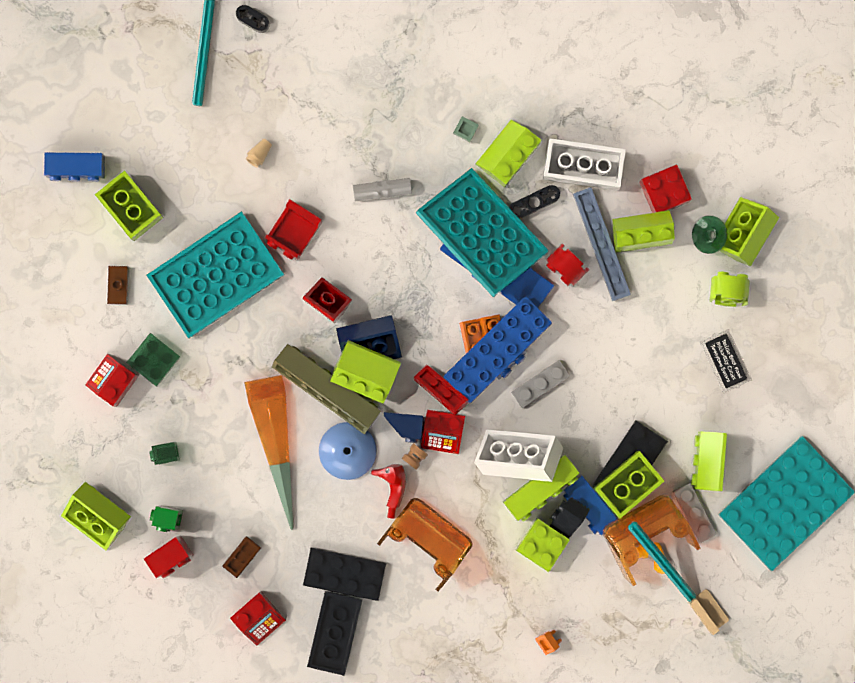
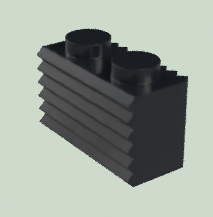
M570 497L567 502L563 500L550 517L553 520L550 527L569 539L583 523L590 509L580 504L579 501L577 502L573 497Z

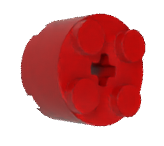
M561 244L546 259L548 261L546 266L553 273L558 271L562 275L560 279L567 286L570 284L575 286L589 271V268L583 269L584 263L569 249L564 251L565 245Z

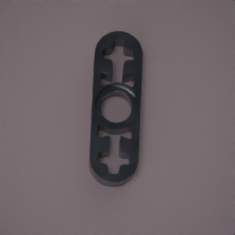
M549 185L513 202L509 208L511 211L514 210V206L520 208L524 206L522 202L525 201L526 207L530 211L526 212L525 208L520 211L521 215L514 213L519 219L524 218L558 201L560 190L555 185ZM550 189L552 192L556 191L554 199L548 197L545 199L547 203L543 204V199L539 194L542 193L545 196ZM532 197H536L540 201V205L536 208L529 205V199Z

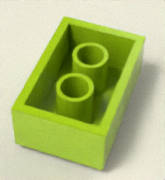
M125 170L94 194L133 241L137 240L164 218Z
M637 451L593 489L616 517L620 519L659 487L664 480L642 453Z

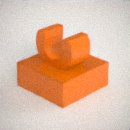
M555 630L545 632L535 638L545 655L556 651L560 647L559 644L562 639H554L553 634L556 632Z

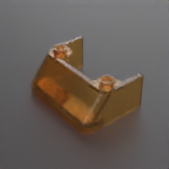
M660 495L636 508L622 518L609 523L603 530V536L624 578L632 586H635L636 582L629 567L637 563L639 553L636 546L640 545V542L628 529L632 522H637L650 539L669 529L675 537H685L687 542L696 550L701 549L689 523L673 500L666 495Z
M412 498L377 543L380 546L387 536L396 542H402L407 537L436 560L433 566L434 571L442 578L435 589L438 592L454 574L473 545L467 535L418 498Z

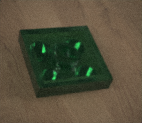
M150 333L126 363L157 387L181 356Z

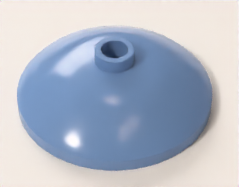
M348 422L336 424L326 431L320 441V461L325 470L336 478L343 480L359 478L370 470L375 461L376 444L374 438L369 431L364 435ZM345 447L350 448V454H344L343 450Z

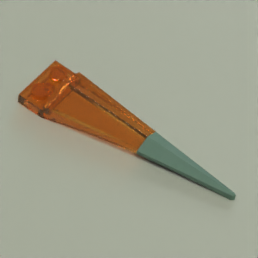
M283 375L246 381L244 384L248 404L290 529L293 530L287 403Z

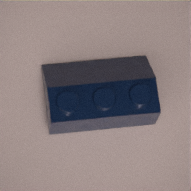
M392 315L336 328L341 353L349 340L389 358H402Z
M384 412L386 420L401 438L405 439V442L417 443V440H421L422 415Z

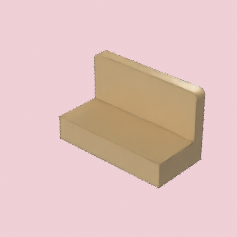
M707 589L688 602L712 635L720 631L718 628L729 621Z

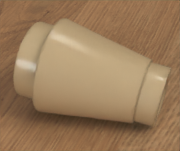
M262 139L247 153L246 160L252 166L258 168L259 165L263 164L272 144L266 139Z

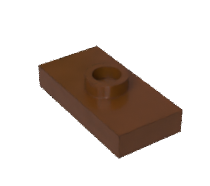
M108 266L107 304L127 305L128 266Z
M246 536L222 567L238 578L260 551L261 547Z

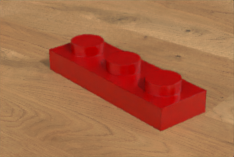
M428 365L414 376L415 382L454 415L469 403L463 394Z

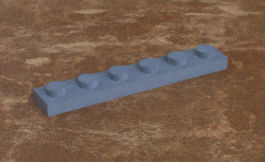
M592 188L573 193L612 302L631 295Z

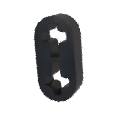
M241 5L237 8L236 17L242 24L258 33H264L269 29V20L265 15L247 5ZM246 10H248L247 13L249 16H251V19L246 16L244 18H241L242 15L240 14V12H245ZM256 19L261 22L263 19L265 26L257 28L258 24L254 20Z

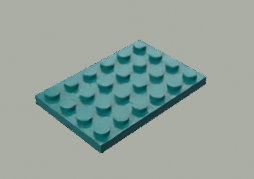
M472 168L416 211L419 218L493 298L549 252Z
M241 211L146 276L188 339H190L284 276V273Z
M800 436L732 500L718 516L770 571H773L840 508L855 491L803 436Z

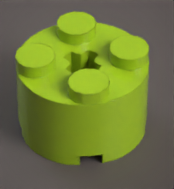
M718 272L717 276L711 278L709 301L715 300L716 305L736 307L737 303H742V306L748 305L750 287L748 275L737 274V276H732L728 272Z

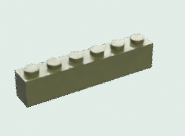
M287 344L273 362V369L364 435L381 412L374 403L366 401L361 394L330 382L331 372L319 367L312 358L304 356L295 346Z

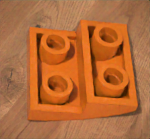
M500 314L459 323L466 353L501 320Z

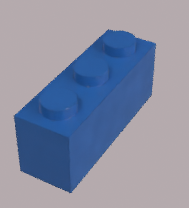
M44 152V176L50 178V181H61V178H69V181H80V178H88V181L98 182L99 178L105 179V155L103 153Z
M582 475L572 485H568L563 489L565 492L563 497L567 501L570 497H573L577 502L579 501L580 504L590 509L586 519L590 523L588 527L594 534L598 532L599 535H602L619 521Z

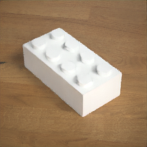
M550 138L543 180L619 190L626 149Z
M486 430L474 463L483 475L552 482L563 447L556 436Z

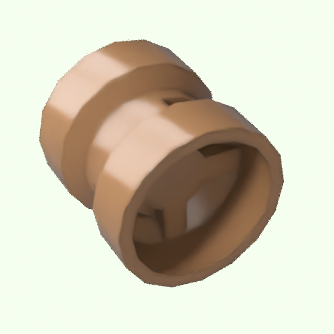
M413 443L408 454H404L401 459L417 470L421 460H424L428 454Z

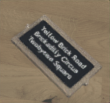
M729 329L718 334L714 333L712 337L700 342L723 393L734 388L739 389L741 385L752 381Z

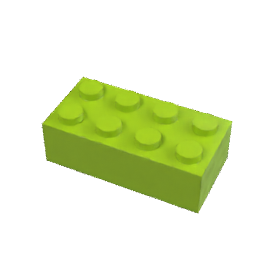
M562 455L552 482L530 480L506 498L503 503L517 521L520 519L525 521L532 515L531 511L534 508L539 510L548 503L546 501L547 498L550 496L555 498L563 491L561 488L564 485L570 486L577 481V475L580 473L568 457Z

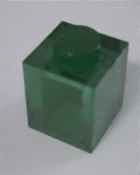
M177 442L151 446L152 450L149 451L150 459L155 465L180 461Z

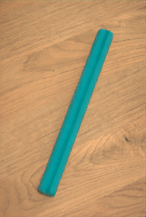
M204 0L192 104L194 106L203 105L215 0Z
M635 521L628 526L630 532L687 601L690 602L696 598L694 591L639 524Z

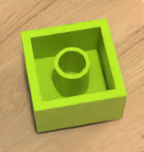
M536 518L515 550L549 572L570 540Z

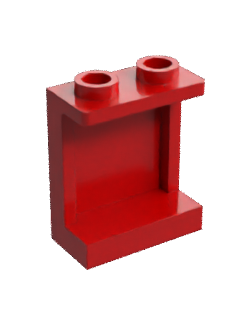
M289 199L285 205L286 208L270 233L265 236V239L268 241L267 245L273 249L280 248L283 250V255L291 260L296 258L298 260L323 221Z

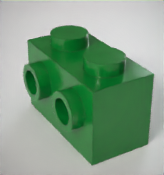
M156 506L155 510L152 509L150 514L151 526H156V530L162 532L180 529L183 510Z

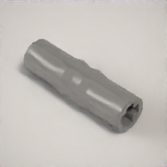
M410 178L353 185L355 201L412 194Z

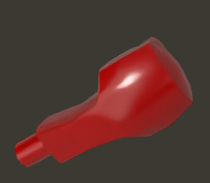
M392 464L385 468L371 470V475L384 479L390 485V496L386 505L389 507L387 518L390 519L395 518L396 508L400 507L406 487V474L403 465Z

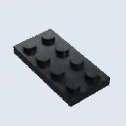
M635 420L593 485L599 484L637 451H640L647 461L653 465L668 441Z
M311 547L303 586L379 601L386 563Z
M329 591L324 592L307 667L345 676L363 599Z

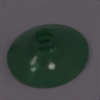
M716 216L700 218L692 230V240L695 247L706 254L720 251L727 240V228L724 222Z

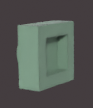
M462 116L453 134L470 143L479 125Z

